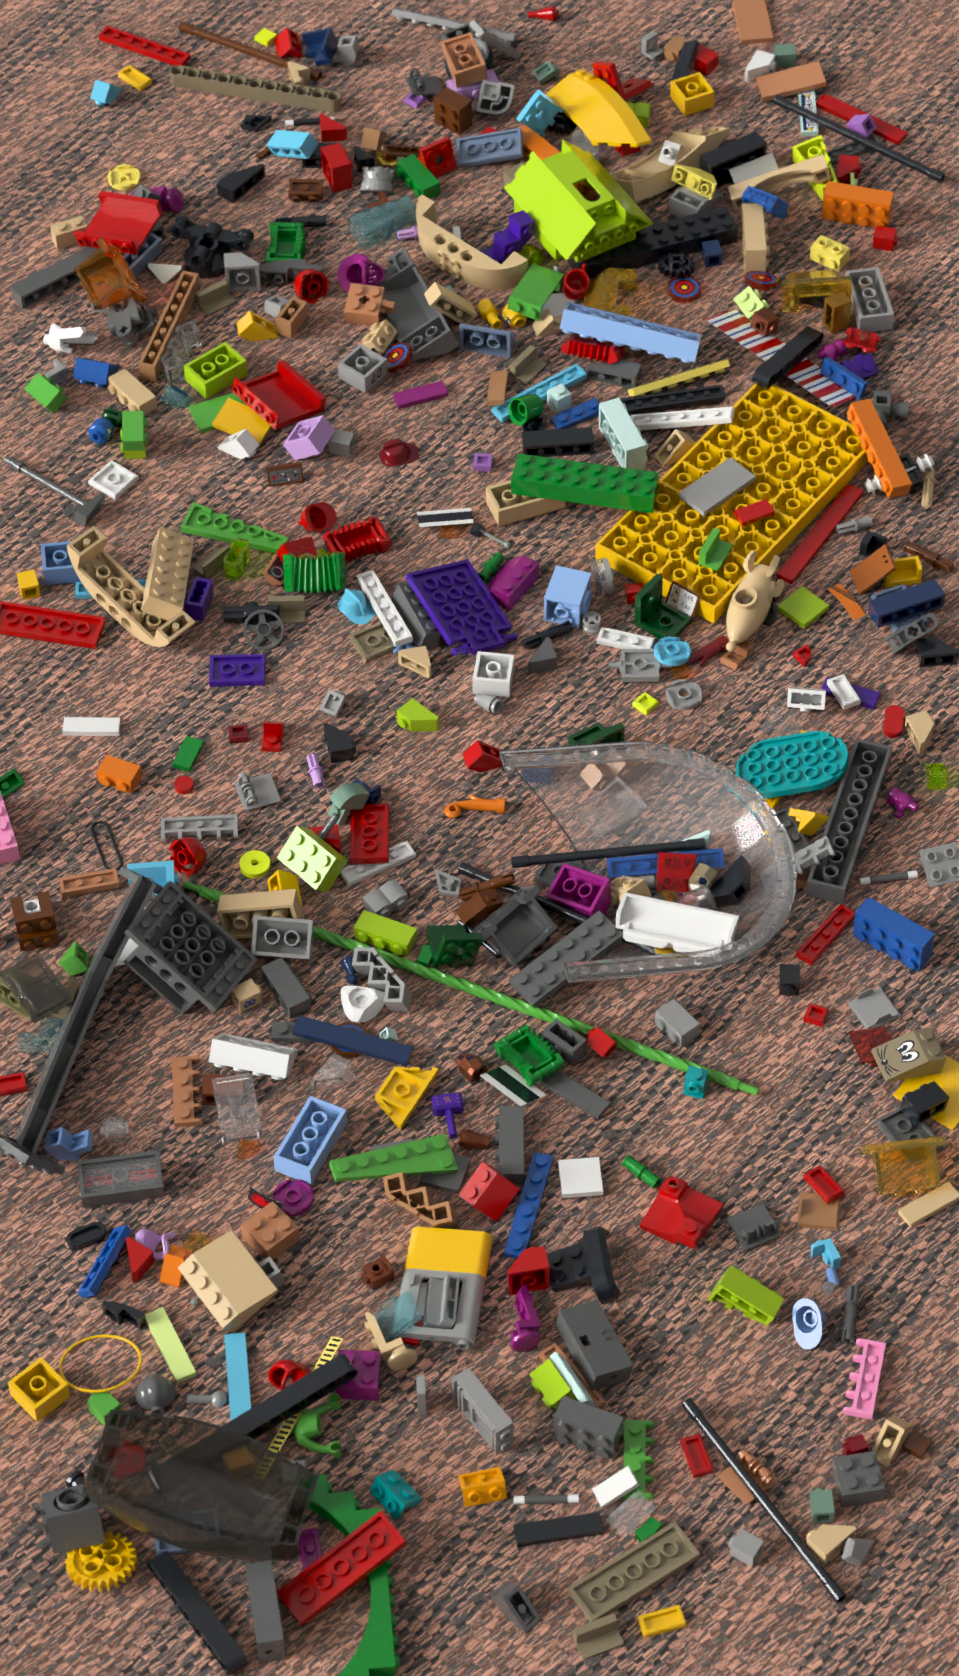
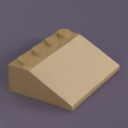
M233 1230L194 1252L178 1267L179 1271L221 1327L232 1333L236 1332L279 1291Z

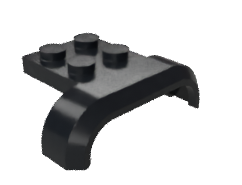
M597 1226L583 1232L584 1241L547 1253L551 1288L554 1292L591 1281L601 1304H607L619 1298L621 1292L614 1281L606 1236L610 1235L607 1229Z

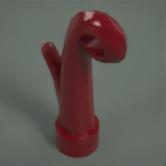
M722 635L712 643L691 653L688 662L684 664L701 660L699 666H703L713 655L727 650V638Z

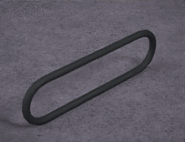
M104 821L94 822L91 825L90 829L96 847L98 849L99 855L101 857L102 863L106 870L111 869L108 868L106 865V862L104 860L103 854L101 852L100 846L98 844L97 838L93 830L94 826L100 823L104 824L107 827L111 841L118 856L120 865L116 868L117 871L121 868L123 863L118 848L116 846L115 840L113 838L112 832L110 830V827Z

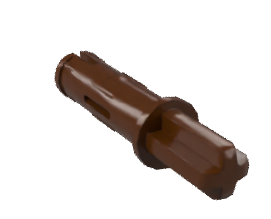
M910 541L906 542L903 550L905 552L918 556L919 559L930 563L934 568L938 567L948 573L954 568V563L942 558L940 554L936 555Z
M511 871L482 883L476 882L475 885L460 890V898L462 901H465L477 892L494 888L497 890L516 883L515 876Z

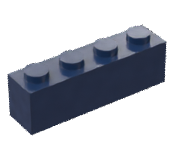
M931 580L870 600L868 614L877 628L944 607L945 593L936 580Z

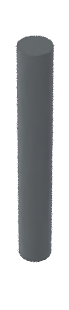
M333 813L318 835L321 839L325 840L340 816Z

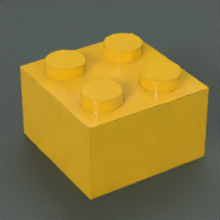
M700 72L670 81V97L684 116L714 107L715 92Z
M42 1357L8 1382L11 1396L36 1422L70 1398L67 1382Z

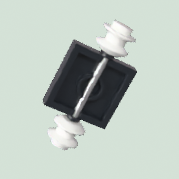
M909 453L899 456L912 482L910 489L924 484L919 471L925 473L926 468L933 470L934 461L932 457L925 453L924 458L917 457L914 464ZM874 475L873 480L867 478L865 487L868 493L872 492L875 495V490L877 489L882 492V484L876 475Z

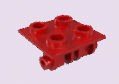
M847 327L846 334L849 336H846L842 343L846 344V347L852 349L859 347L867 353L876 352L879 347L876 342H880L881 336H878L877 333L869 332L868 340L866 341L868 331H866L864 340H861L863 333L861 329L859 339H857L860 329Z
M658 852L656 891L691 893L688 883L696 869L697 854Z

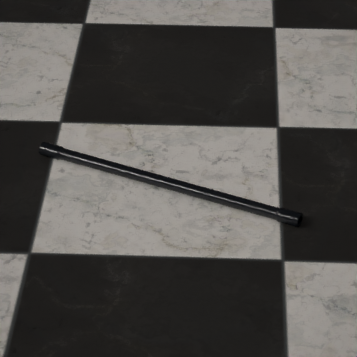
M776 95L773 99V104L792 111L916 170L930 179L942 183L945 178L944 173L929 168L798 106L784 97Z
M461 863L458 868V873L481 882L495 878L466 863ZM513 884L500 888V890L512 895L521 889ZM539 895L534 897L542 908L582 924L590 918ZM625 939L622 940V942L639 948L643 952L657 958L661 955L656 954L653 946L633 943Z
M692 1398L685 1400L681 1405L682 1408L695 1421L824 1585L829 1595L836 1603L844 1600L847 1596L846 1593L820 1564L704 1417Z

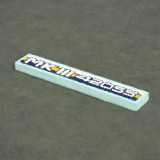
M815 89L798 93L799 106L817 114ZM800 116L801 136H818V124Z

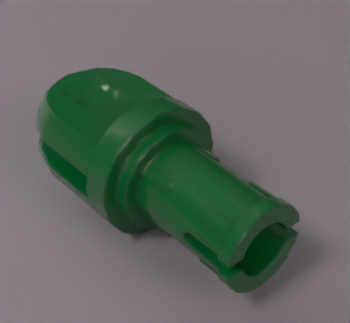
M106 408L101 417L108 419L117 428L122 427V411Z

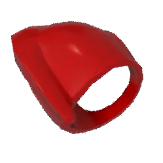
M586 263L582 265L581 269L569 271L563 279V292L571 300L583 298L588 291L590 280L586 273Z
M281 1359L272 1365L268 1372V1379L274 1387L282 1390L286 1388L285 1382L288 1376L292 1377V1383L312 1371L297 1361Z

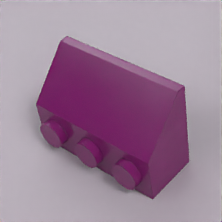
M524 555L511 559L489 582L486 587L500 607L509 611L538 579L539 562Z
M563 863L546 897L548 900L588 917H591L598 911L605 915L610 907L611 880Z

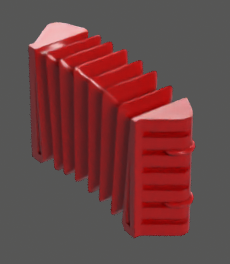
M579 333L572 335L561 347V351L566 355L572 353V356L577 354L578 358L581 356L584 359L589 357L590 360L595 358L596 361L602 360V363L607 360L608 364L620 361L625 355L624 346H617L611 341L600 342L595 337L591 339V336L590 338H584Z
M369 517L368 522L364 519L363 524L360 521H357V525L351 522L350 527L345 524L344 529L339 526V532L334 529L333 533L328 531L322 536L325 546L328 547L331 554L333 552H345V566L347 560L352 563V558L356 560L358 556L361 559V554L364 556L367 553L372 555V552L376 554L377 550L385 553L392 545L389 534H387L378 517Z

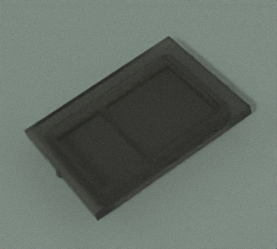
M39 952L0 971L1 978L34 1023L74 1002Z

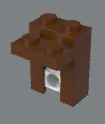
M49 891L37 893L38 899L24 902L22 896L10 898L21 952L33 951L42 947L49 948L59 944Z

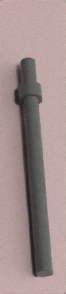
M9 456L4 457L3 461L12 466L15 471L28 475L76 504L82 506L87 503V501L26 467L25 463L19 460L16 461Z

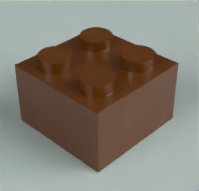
M445 87L434 96V122L446 127L451 132L461 135L472 125V100Z

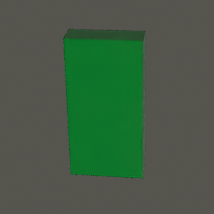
M186 736L172 763L173 768L191 772L204 746V740Z

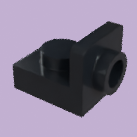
M360 146L354 147V161L359 172L363 171L362 167H375L373 155L366 156Z

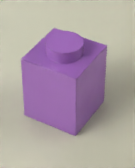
M870 114L854 115L846 124L849 130L864 137H868L876 129Z

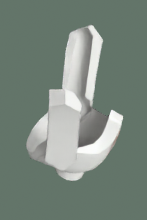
M53 323L51 324L49 334L44 335L43 343L49 345L56 352L72 354L73 349L68 348L69 344H94L98 338L95 333L86 332L85 327L62 329L58 324Z

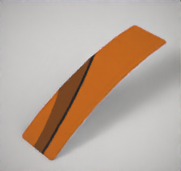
M841 584L827 589L839 600L853 620L865 615L856 600Z

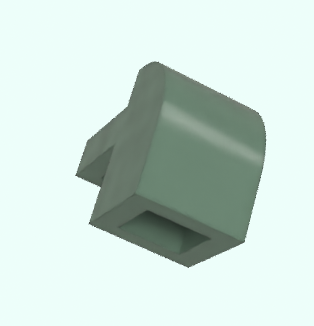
M347 783L340 786L329 798L333 803L328 815L331 817L333 813L338 814L340 818L336 824L344 825L351 810L363 809L369 793L360 783Z

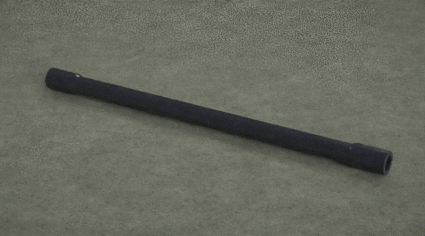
M697 838L677 842L534 856L511 857L512 868H521L531 865L654 854L658 852L704 850L706 846L705 838Z

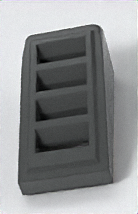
M100 493L79 507L74 513V522L84 527L87 526L104 505L105 493Z

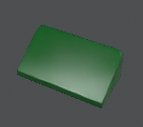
M15 768L0 777L2 798H5L25 784Z

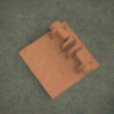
M743 1449L739 1452L738 1456L740 1458L738 1460L763 1491H766L778 1481L750 1451ZM730 1466L717 1475L746 1506L755 1499Z

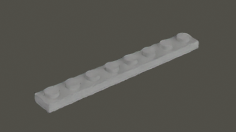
M393 8L392 15L397 16L399 20H406L408 18L412 19L413 23L419 24L422 21L432 27L440 25L445 30L455 29L468 24L467 22L402 8ZM485 27L507 43L518 40L519 34Z

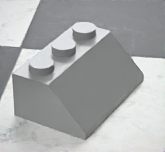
M254 916L251 954L262 957L312 960L313 920Z

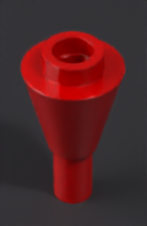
M550 6L539 11H529L528 17L555 22V19L558 18V9H555V6Z

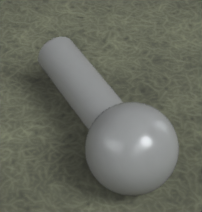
M216 1391L212 1395H187V1403L212 1404L214 1407H223L227 1403V1396L221 1391Z

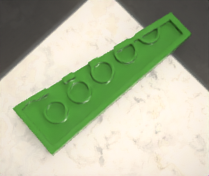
M194 502L181 525V532L275 554L282 543L289 542L288 537L262 529L256 525L244 524L243 520L228 518L227 514L221 513L220 515L213 512V509Z

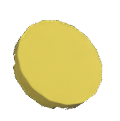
M118 165L108 173L110 186L117 190L133 189L141 181L139 169H135L132 165Z

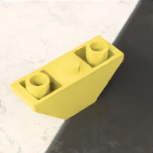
M675 164L671 178L672 181L709 199H713L717 182L712 174L699 168Z

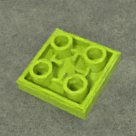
M801 586L777 605V610L805 629L829 610V604Z

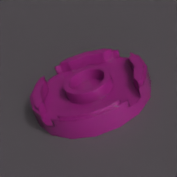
M291 1179L285 1180L278 1184L273 1192V1200L283 1204L281 1210L287 1216L302 1215L311 1208L314 1200L312 1188L308 1183L296 1179V1181H291Z

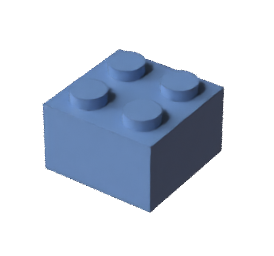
M72 541L41 544L45 585L81 582L73 568L67 551V545Z

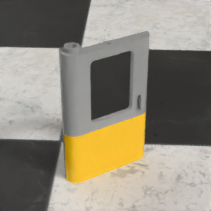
M415 1227L412 1229L392 1333L393 1338L403 1337L418 1340L454 1342L461 1350H469L474 1347L493 1240L492 1235L482 1231ZM447 1274L460 1277L459 1282L462 1283L455 1327L453 1329L414 1326L421 1282L431 1277L444 1280Z

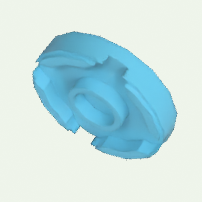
M664 637L654 645L655 658L668 666L683 665L688 662L691 655L689 644L686 641H680L678 637Z

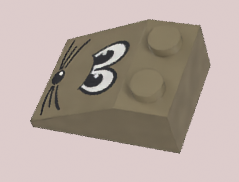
M931 1027L912 1030L871 1050L886 1083L941 1073L946 1061V1056Z

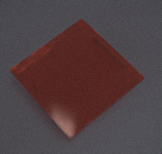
M882 1026L848 1032L861 1063H870L871 1067L878 1066L871 1050L891 1041L886 1027Z

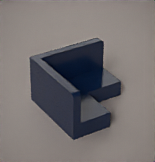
M326 28L303 33L302 37L307 45L304 51L305 57H316L314 60L316 66L331 64L339 43L332 29Z

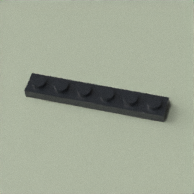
M721 384L622 398L620 401L626 405L629 415L726 402V395Z

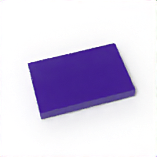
M210 655L209 686H265L266 655Z

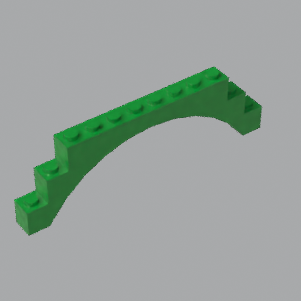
M326 1474L300 1476L303 1506L327 1519L345 1537L380 1510L382 1511V1508L360 1510L359 1499L354 1498V1491L332 1493V1483L327 1482ZM390 1558L368 1575L371 1605L366 1631L355 1655L338 1676H396V1668H400L399 1654L394 1653V1648H398V1637L392 1631V1628L396 1627V1615L391 1614V1608H394L395 1604L394 1594H389V1588H393L392 1574H387V1568H391Z

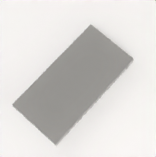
M730 457L680 491L679 498L705 516L753 483L756 476Z

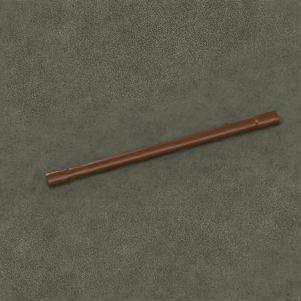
M183 21L179 24V31L201 37L288 69L287 62L289 60L205 31ZM310 68L311 78L319 81L322 77V72Z

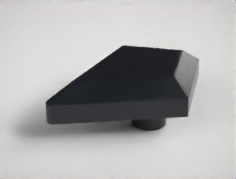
M247 115L241 124V128L257 132L272 119V116Z
M547 414L529 420L525 425H522L523 432L543 430L547 421Z

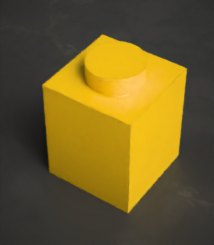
M35 570L17 573L22 600L40 597Z

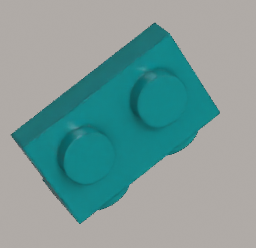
M395 1470L377 1475L369 1490L395 1519L401 1518L405 1509L418 1505L422 1499L414 1488Z

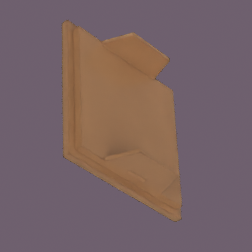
M800 1192L797 1227L838 1231L841 1198L827 1204L819 1194Z

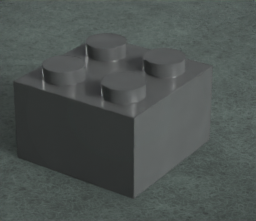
M875 1451L833 1458L832 1474L841 1508L884 1501L885 1486Z

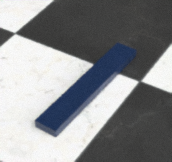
M298 1015L292 1035L406 1067L413 1051L412 1046Z

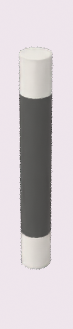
M915 870L859 878V882L862 886L918 878V873Z
M579 1494L514 1496V1504L579 1503Z

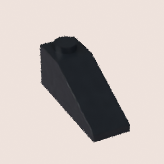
M258 164L228 174L217 183L218 196L234 204L265 177V165Z

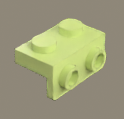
M750 286L734 298V301L750 322L755 311L770 307L764 299L761 301L762 295L758 290L753 291Z

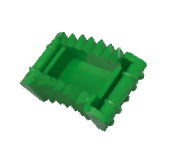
M270 222L271 244L268 248L269 251H267L266 264L281 260L303 259L306 248L304 223Z
M333 552L330 556L326 553L325 557L321 555L320 558L316 555L314 559L311 555L308 559L306 556L302 558L300 554L298 558L294 553L283 554L284 591L294 592L297 589L298 592L303 590L306 594L308 590L311 593L315 590L319 594L321 589L325 593L328 588L331 591L333 588L337 590L345 589V552Z
M529 1025L516 1029L515 1032L493 1044L501 1060L506 1059V1063L510 1062L514 1069L517 1068L523 1079H526V1084L529 1087L561 1070L565 1064L560 1054L556 1053V1049H553V1045H550L549 1040L545 1041L544 1036L541 1037L540 1033L536 1034L535 1029L531 1031Z

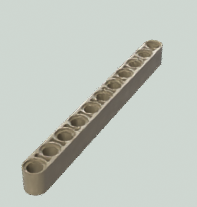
M180 65L172 66L169 70L171 85L175 87L327 112H338L341 109V95L337 91Z

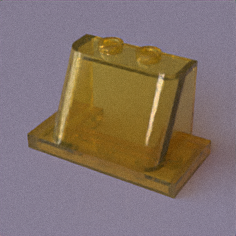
M833 270L803 271L788 274L786 280L782 281V312L799 311L800 297L834 295L843 291L851 299V276L838 277Z
M939 1135L859 1145L860 1154H871L879 1195L893 1193V1197L905 1196L907 1191H913L914 1194L926 1193V1189L941 1187L936 1146L946 1145L944 1136Z

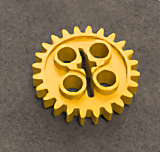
M110 1531L108 1535L104 1533L105 1543L73 1549L67 1552L68 1558L65 1561L70 1580H74L76 1586L81 1584L83 1590L89 1586L90 1592L95 1587L98 1588L99 1592L102 1591L103 1587L110 1591L111 1585L118 1588L119 1581L126 1583V1577H132V1571L136 1570L135 1564H137L136 1549L133 1548L132 1542H128V1537L121 1538V1533L113 1536V1531Z

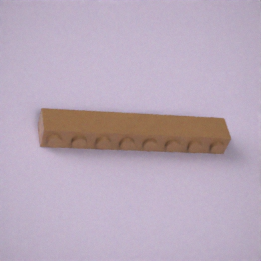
M181 272L138 363L140 379L157 382L194 303L195 293L200 290L198 273Z

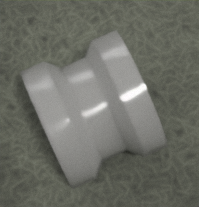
M587 612L583 616V630L588 634L598 633L601 629V616L597 612Z

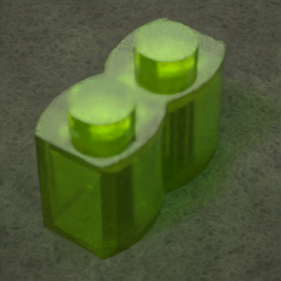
M235 538L231 542L230 551L224 556L225 578L239 580L242 577L244 567L250 561L249 540Z

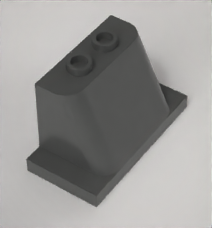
M536 885L523 886L471 933H482L483 941L486 940L510 965H516L522 959L525 960L533 954L532 950L536 946H542L547 941L546 938L557 929V926L535 900L534 897L540 892V889Z

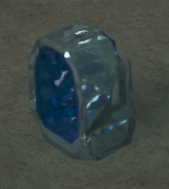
M169 384L160 401L172 408H182L190 404L192 397L177 386Z

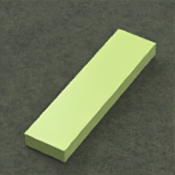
M162 1307L145 1314L146 1323L176 1383L178 1384L197 1376L164 1308Z

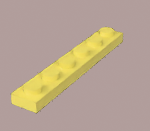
M721 360L628 389L629 396L646 395L645 392L649 391L652 393L662 391L661 387L667 386V388L678 386L677 382L683 381L685 384L694 381L693 377L699 376V379L708 377L709 373L715 371V374L724 372L725 368L730 366L729 360Z

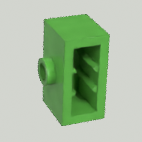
M37 373L24 389L48 410L55 413L67 399L63 394L64 390L57 384L53 386V381L46 375L42 377Z
M122 411L123 451L145 450V443H148V433H145V428H148V418H144V411Z

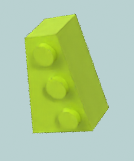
M730 1266L718 1280L707 1299L711 1302L715 1299L725 1303V1308L730 1310L734 1307L744 1311V1316L767 1326L774 1319L784 1301V1298L779 1296L776 1291L768 1289L760 1281L752 1279L744 1274L741 1269Z

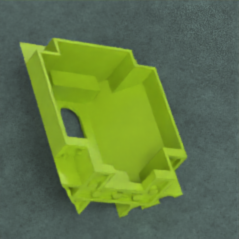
M563 139L562 152L543 160L532 151L529 155L530 159L525 166L522 164L514 174L516 176L511 183H507L504 187L514 199V213L524 210L535 221L534 236L556 261L561 258L566 260L574 258L577 263L636 239V231L654 224L590 152L584 151L574 144L571 145ZM582 181L587 187L592 186L601 197L597 201H588L573 185Z

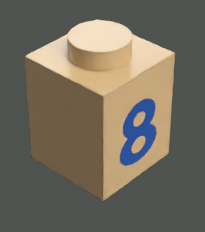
M250 978L235 986L231 991V999L239 1011L243 1012L262 1003L261 995L263 992L259 984H255Z

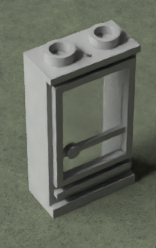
M469 1368L452 1377V1401L454 1403L458 1402V1408H461L462 1413L491 1449L494 1450L495 1454L509 1450L513 1444L512 1420Z

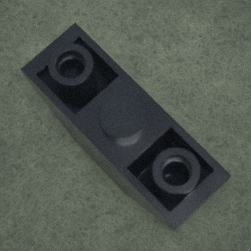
M740 855L702 896V899L711 909L738 904L750 891L751 866L747 860Z

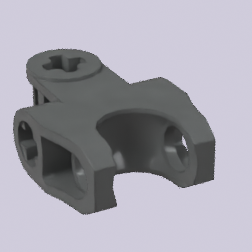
M132 296L128 299V306L125 310L119 312L114 305L108 308L107 325L111 334L121 338L127 347L135 345L139 340L138 325L145 322V316L139 301L135 296Z
M928 613L904 628L898 629L886 636L884 640H887L892 649L891 652L894 654L908 646L909 643L935 629L939 621L934 613ZM925 618H931L933 620V626L931 628H927L924 626L923 622ZM911 629L916 631L914 635H910L909 631ZM893 636H895V638L897 639V641H898V643H899V645H900L899 647L897 646L895 640L893 639Z

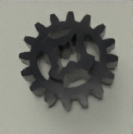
M558 111L553 118L555 120L552 126L548 125L546 128H549L550 132L555 131V134L561 132L564 135V132L570 134V130L575 131L578 125L564 112Z
M675 251L674 254L668 252V256L662 255V258H659L658 270H660V274L664 273V277L669 276L670 279L676 277L678 280L679 277L685 279L686 275L691 276V273H694L695 261L693 257L689 258V254L684 255L683 252L677 254Z

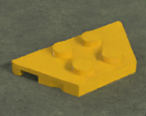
M394 1067L375 1095V1101L399 1129L403 1128L439 1074V1069L436 1067H432V1070H420V1067Z

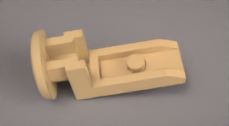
M369 1312L365 1313L367 1322L364 1323L369 1334L373 1333L374 1338L371 1339L376 1351L380 1350L388 1367L394 1371H401L411 1367L417 1360V1352L414 1349H406L401 1337L386 1343L375 1316Z

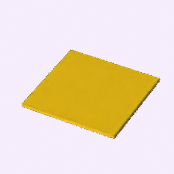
M946 1056L941 1073L906 1079L893 1096L902 1101V1097L907 1092H913L921 1085L935 1081L949 1096V1100L944 1111L930 1118L953 1130L959 1123V1063Z

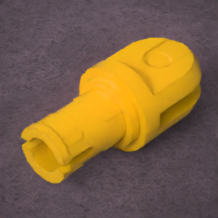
M489 299L481 300L477 308L483 320L489 321L493 329L501 328L502 322L498 317L497 308Z

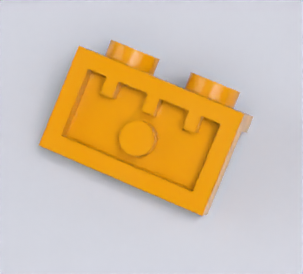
M500 1467L458 1475L465 1507L507 1498L505 1480Z

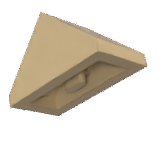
M426 646L403 649L398 652L400 665L430 679L431 663Z

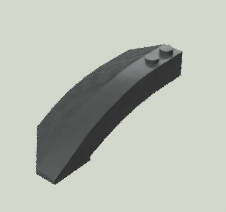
M403 247L390 256L387 261L389 265L384 269L385 278L377 285L385 287V299L395 302L396 306L394 313H385L384 316L397 330L395 336L399 344L407 347L406 359L408 361L446 354L454 350L460 343L446 316L430 307L424 295L429 286L406 248Z

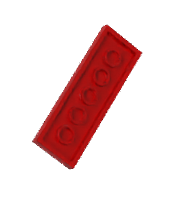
M0 601V634L96 649L106 623L105 617Z
M380 1510L276 1593L303 1627L405 1547L407 1542Z

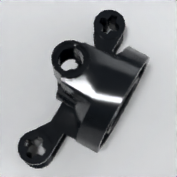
M183 215L176 217V223L170 230L173 236L189 240L190 246L184 255L186 270L198 273L199 278L203 279L216 278L225 274L224 253H231V249L247 251L250 241L254 239V233L249 229L244 228L235 232L223 230L220 224L216 222H210L208 226L198 225Z

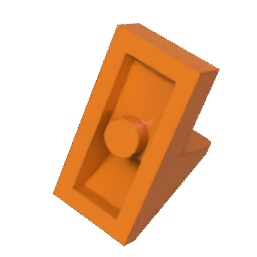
M173 1245L170 1254L166 1253L164 1256L159 1282L179 1288L184 1276L178 1267L193 1254V1250Z

